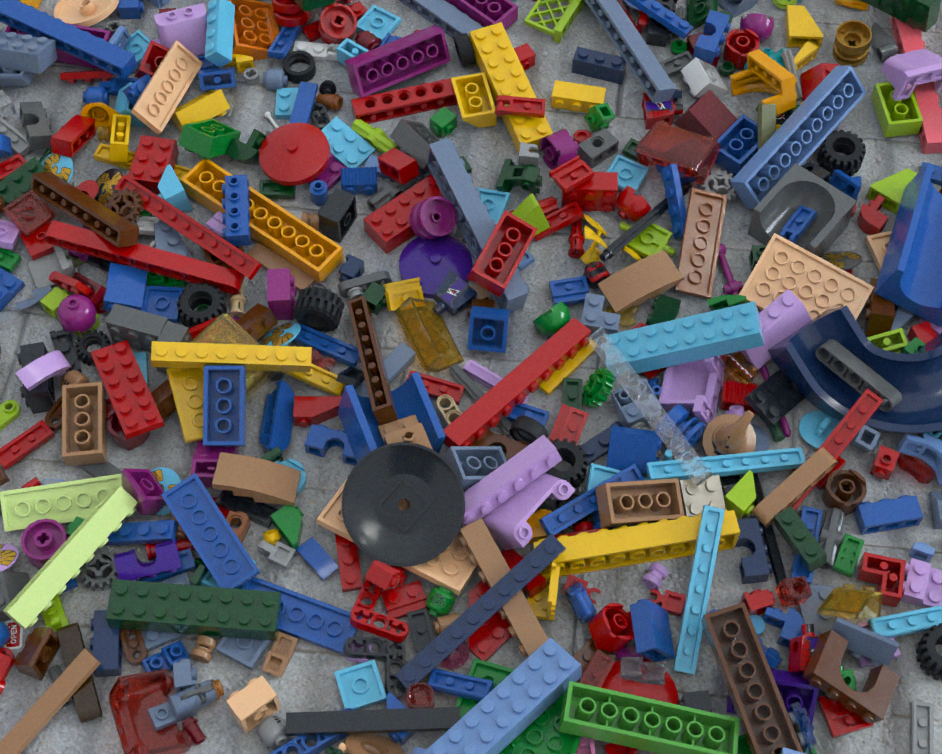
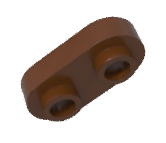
M62 396L55 402L44 419L45 424L52 431L62 429Z
M122 629L120 638L125 656L131 665L139 666L148 657L141 630ZM135 635V638L130 640L129 636ZM135 654H141L139 658H134Z

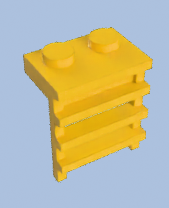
M552 562L551 577L545 578L546 587L531 599L527 596V601L537 619L554 621L560 567L556 566L554 562Z

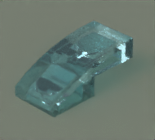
M621 657V678L640 683L665 685V662H643V657Z

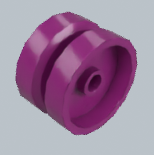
M434 196L418 202L410 212L412 230L417 236L426 240H432L449 234L454 229L457 221V214L452 203L440 196Z
M40 519L31 523L24 530L21 537V547L31 564L40 570L69 537L63 526L56 520Z

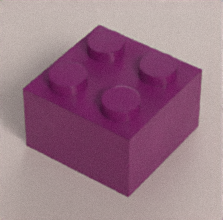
M290 268L267 269V302L269 309H271L277 321L294 320L293 310L296 304L295 296H297L294 275H291Z

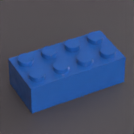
M204 366L203 446L246 447L247 368L245 366Z

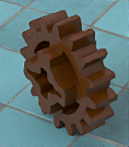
M125 187L124 191L119 188L117 194L112 192L113 197H107L109 203L104 204V206L126 220L137 223L136 218L142 217L140 211L145 210L141 206L145 204L141 199V195L134 189L129 190L127 187Z

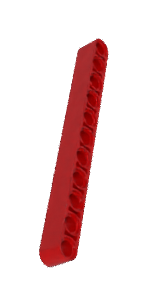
M51 221L44 236V240L51 245L193 284L200 283L203 285L204 282L208 283L209 286L213 284L216 289L219 288L220 291L233 295L239 294L245 278L243 274L234 269L139 243L133 246L118 248L92 230L59 221Z

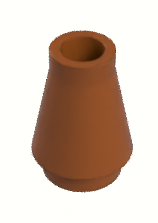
M318 94L316 103H322L325 107L336 111L342 108L343 97L339 96V94Z

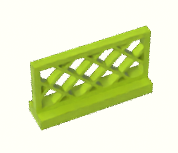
M537 0L525 18L524 24L553 36V41L560 43L585 4V0ZM568 1L569 5L562 7L560 2ZM557 3L558 8L550 9V4ZM546 6L547 10L539 11L538 7ZM561 12V17L554 18L553 13ZM549 14L551 19L543 21L542 16ZM538 17L540 21L533 22L530 19ZM553 23L554 29H549L546 25Z

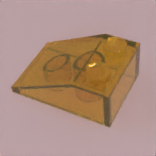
M842 583V587H835L818 608L817 614L851 619L881 617L882 591H875L873 586H862V589H857L855 584Z

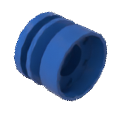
M678 404L667 413L655 431L659 432V438H662V443L668 444L672 441L670 449L672 451L677 450V455L683 457L700 441L707 426L704 422H699L697 417H693L688 421L691 414L690 411L681 404Z

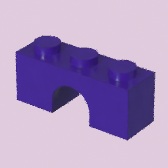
M176 539L156 544L155 551L157 557L149 563L140 561L136 550L115 554L114 562L118 578L120 580L138 581L137 578L146 576L148 579L158 576L160 572L173 573L178 571V568L182 566V561Z

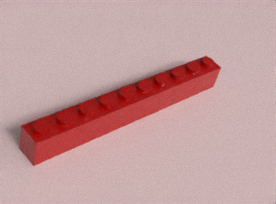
M576 318L569 321L443 430L446 436L443 444L448 448L450 446H472L477 439H482L487 430L494 428L503 416H508L517 404H522L526 396L534 393L543 381L547 382L556 370H561L565 362L573 359L581 348H586L591 341V330Z

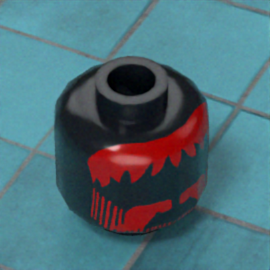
M601 262L589 263L583 273V276H586L588 285L592 289H600L598 283L611 276L610 272Z

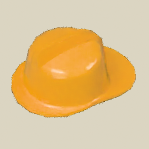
M103 102L87 104L81 111V116L95 119L96 129L106 133H111L113 114H119Z

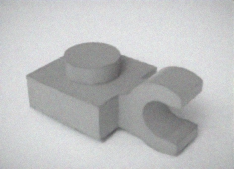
M262 540L258 546L260 553L269 555V562L284 569L288 568L296 553V549L279 541L273 546Z

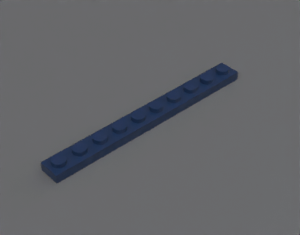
M551 533L397 672L395 676L410 692L559 557L566 548Z

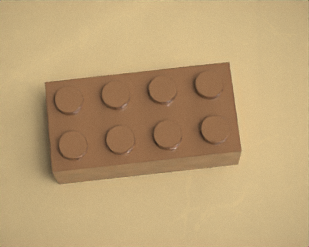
M102 382L62 385V458L67 466L107 463L106 390Z
M678 478L604 483L595 488L601 528L624 525L636 526L643 522L650 524L662 519H668L669 521L684 516Z

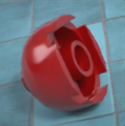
M626 186L617 197L616 206L619 210L617 214L623 220L628 219L629 221L638 222V220L650 212L651 207L641 195L634 194L636 190L630 186Z

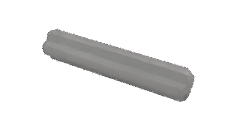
M784 50L781 54L785 69L796 77V100H800L803 95L791 50Z

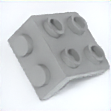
M53 245L54 253L29 261L28 266L37 288L49 285L52 288L58 285L49 280V276L53 271L73 277L71 270L74 269L71 259H66V256L69 255L67 249Z

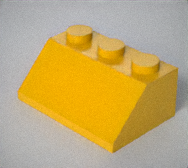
M485 72L451 78L462 120L478 128L495 126L497 115L495 114V105Z
M211 89L177 107L170 119L182 132L184 124L211 119L216 115L221 117L227 113L226 110L230 109V106L221 89Z

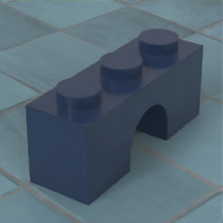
M758 518L737 520L740 535L735 547L744 546L752 552V556L742 557L739 563L742 584L767 582L769 575L772 574V567L766 558L768 550L766 543H763L762 540L763 527L759 525Z

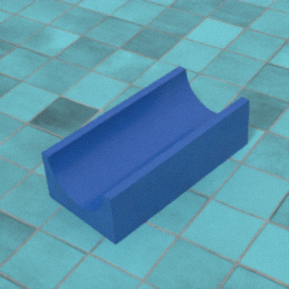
M927 163L904 189L874 293L941 327L942 194L933 187L930 180L934 165Z

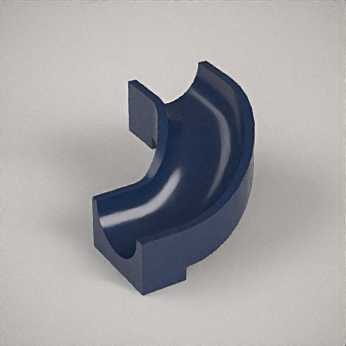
M845 305L826 310L768 350L778 368L794 383L799 392L813 406L824 414L841 421L861 397V394L816 357V349L827 340L834 339L895 387L902 395V401L891 411L883 412L878 408L865 425L877 432L888 434L923 433L942 430V333L913 354L886 351L876 347L867 339L849 308Z

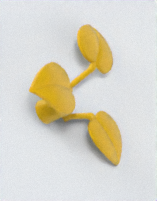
M584 214L582 220H587L597 230L596 234L591 228L586 225L584 226L585 239L594 240L588 250L580 257L588 265L591 262H597V260L601 262L599 256L602 252L597 248V245L600 244L605 248L608 247L600 238L601 233L607 236V232L598 222ZM625 246L623 249H621L622 251L630 254L636 260H642L641 257L629 247Z

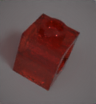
M805 576L783 579L775 587L782 607L803 604L812 595L810 585L807 583Z

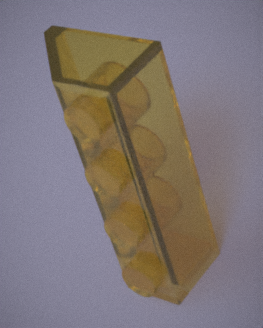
M408 297L395 310V313L424 371L440 372L454 364L462 363L464 359L442 317L437 316L432 310L435 303Z

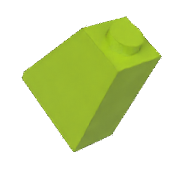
M907 168L870 185L866 197L870 200H875L878 195L884 197L885 200L882 207L897 215L904 189L918 173Z
M533 193L511 213L537 228L538 230L535 235L550 228Z

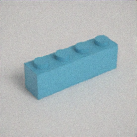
M210 0L208 2L205 59L218 67H222L232 61L235 5L228 0Z

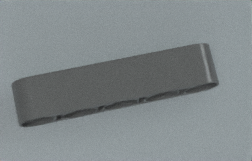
M829 339L816 349L817 359L861 395L868 388L883 399L882 404L878 407L881 411L889 412L902 401V395L895 387L836 340Z

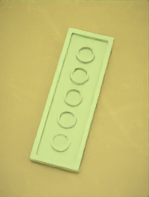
M122 474L1 491L0 501L4 531L26 529L31 523L46 518L56 520L58 523L73 522L76 516L86 519L115 486H121L124 489L122 486Z

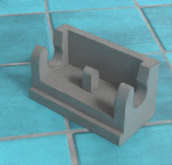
M520 142L518 165H535L538 168L539 153L529 152L530 149L538 150V146Z

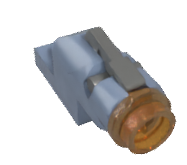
M219 679L201 682L170 695L168 702L148 709V715L155 731L195 716L198 709L219 700L224 695L222 684Z

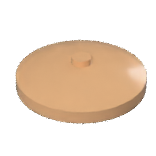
M59 0L53 13L55 18H59L65 23L89 27L108 17L118 6L119 0Z

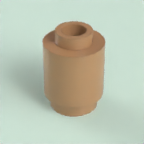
M453 613L436 617V622H433L435 634H441L462 614L457 615Z

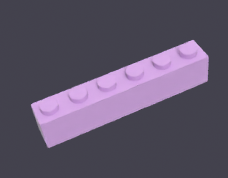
M542 435L464 492L465 514L461 528L485 517L562 461L556 447Z

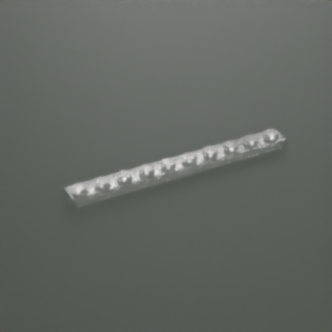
M600 327L587 338L589 343L692 482L699 486L712 476L713 473L607 332Z

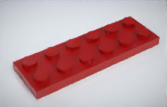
M128 340L90 352L126 440L163 427V419Z

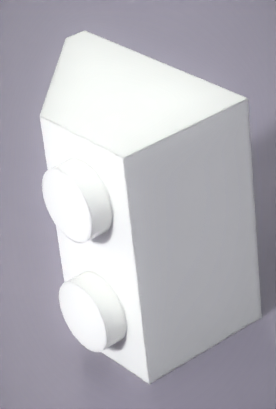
M697 57L681 70L684 76L683 80L691 88L690 92L695 98H700L708 90H711L716 96L729 92L716 68Z

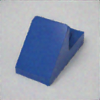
M836 169L833 170L830 185L857 200L861 189V176L850 177L841 170Z

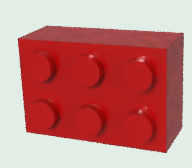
M141 135L128 177L154 194H160L157 186L167 165L170 164L174 170L177 162L179 149L176 140Z
M595 172L593 178L567 193L561 190V208L577 201L582 211H615L618 194V172Z

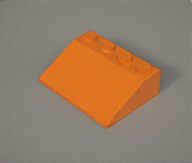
M228 0L235 5L232 54L251 56L253 60L269 59L267 51L279 34L278 24L274 21V8L272 4L256 0Z

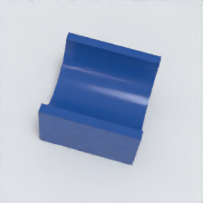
M419 372L411 373L404 384L391 391L398 420L416 415L418 422H422L432 449L440 453L446 436ZM353 384L345 386L338 414L358 463L369 452L384 446L378 431L379 424L372 411L370 398L356 395Z

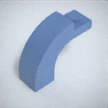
M906 433L897 446L898 452L917 457L928 463L936 473L938 484L942 485V442L924 433L921 437Z

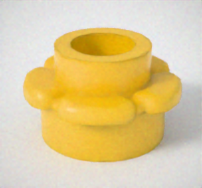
M271 529L262 534L264 538L262 540L271 545L276 544L282 537L278 529Z

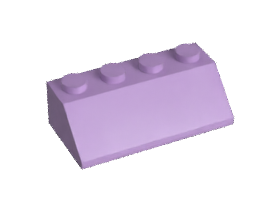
M789 289L759 313L764 346L738 351L756 371L772 359L768 352L770 348L812 320L802 301Z

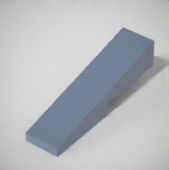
M403 342L384 359L389 383L415 362L416 352ZM365 380L355 389L356 395L369 397Z

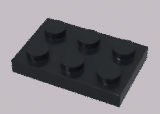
M781 369L744 397L769 428L805 399Z

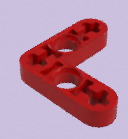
M369 579L365 580L351 611L350 624L357 629L395 642H403L408 635V625L403 621L374 612L382 588L373 584L372 581L369 582ZM372 585H375L373 592H369L370 587H372ZM369 599L372 604L364 605L361 603V600ZM380 621L385 626L377 628L374 626V622Z

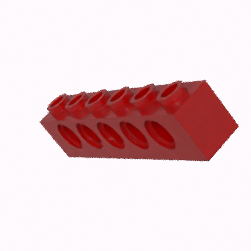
M451 78L362 98L358 97L351 99L355 120L361 119L365 123L371 124L440 109L444 106L457 105V100Z

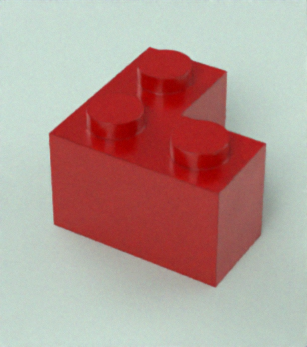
M864 552L859 561L857 580L877 584L875 603L897 607L902 599L906 560Z

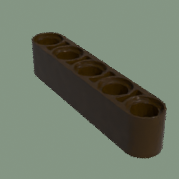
M78 622L56 629L66 668L85 648ZM91 674L73 694L81 723L103 716L93 675Z

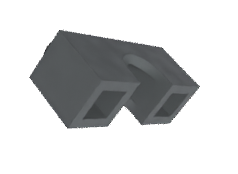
M41 101L20 102L19 116L22 126L27 127L26 140L29 150L51 149L50 139L54 132L50 131L51 124L50 120H47L46 108H43Z

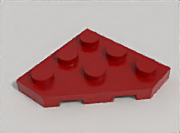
M480 581L469 591V607L490 589L487 582L483 584ZM499 612L491 617L469 637V651L478 659L488 661L512 637L507 628L510 626L507 619L503 620Z

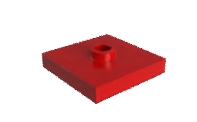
M50 222L20 234L32 260L55 252L53 245L44 240Z

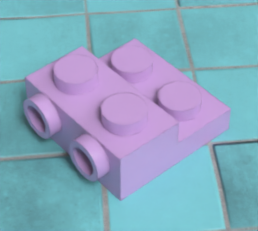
M911 558L909 563H905V579L901 601L924 608L942 605V570L931 568V563Z

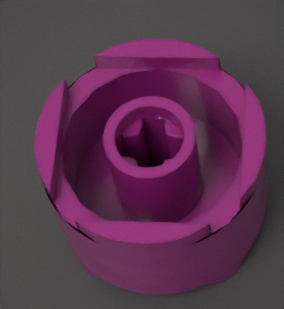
M567 129L541 138L539 144L540 151H544L542 158L551 170L576 157L579 150L578 143L573 141Z

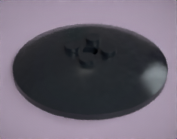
M391 443L369 452L352 469L343 489L342 516L351 539L366 555L391 566H415L439 556L455 540L464 519L465 494L457 472L438 452L416 443ZM403 498L408 499L410 502V507L405 511L401 510L398 505L399 501Z

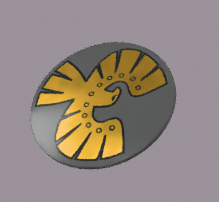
M832 251L820 256V258L842 270L854 268L862 262V257L852 251Z

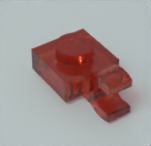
M312 349V364L327 371H330V368L326 365H336L333 358H322V355L317 350Z

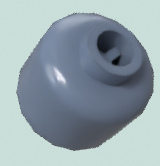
M268 68L266 72H263L262 84L269 91H277V89L288 85V75H285L283 69Z

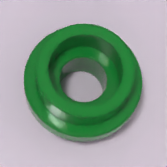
M675 40L671 43L670 49L674 55H678L687 51V44L682 40Z

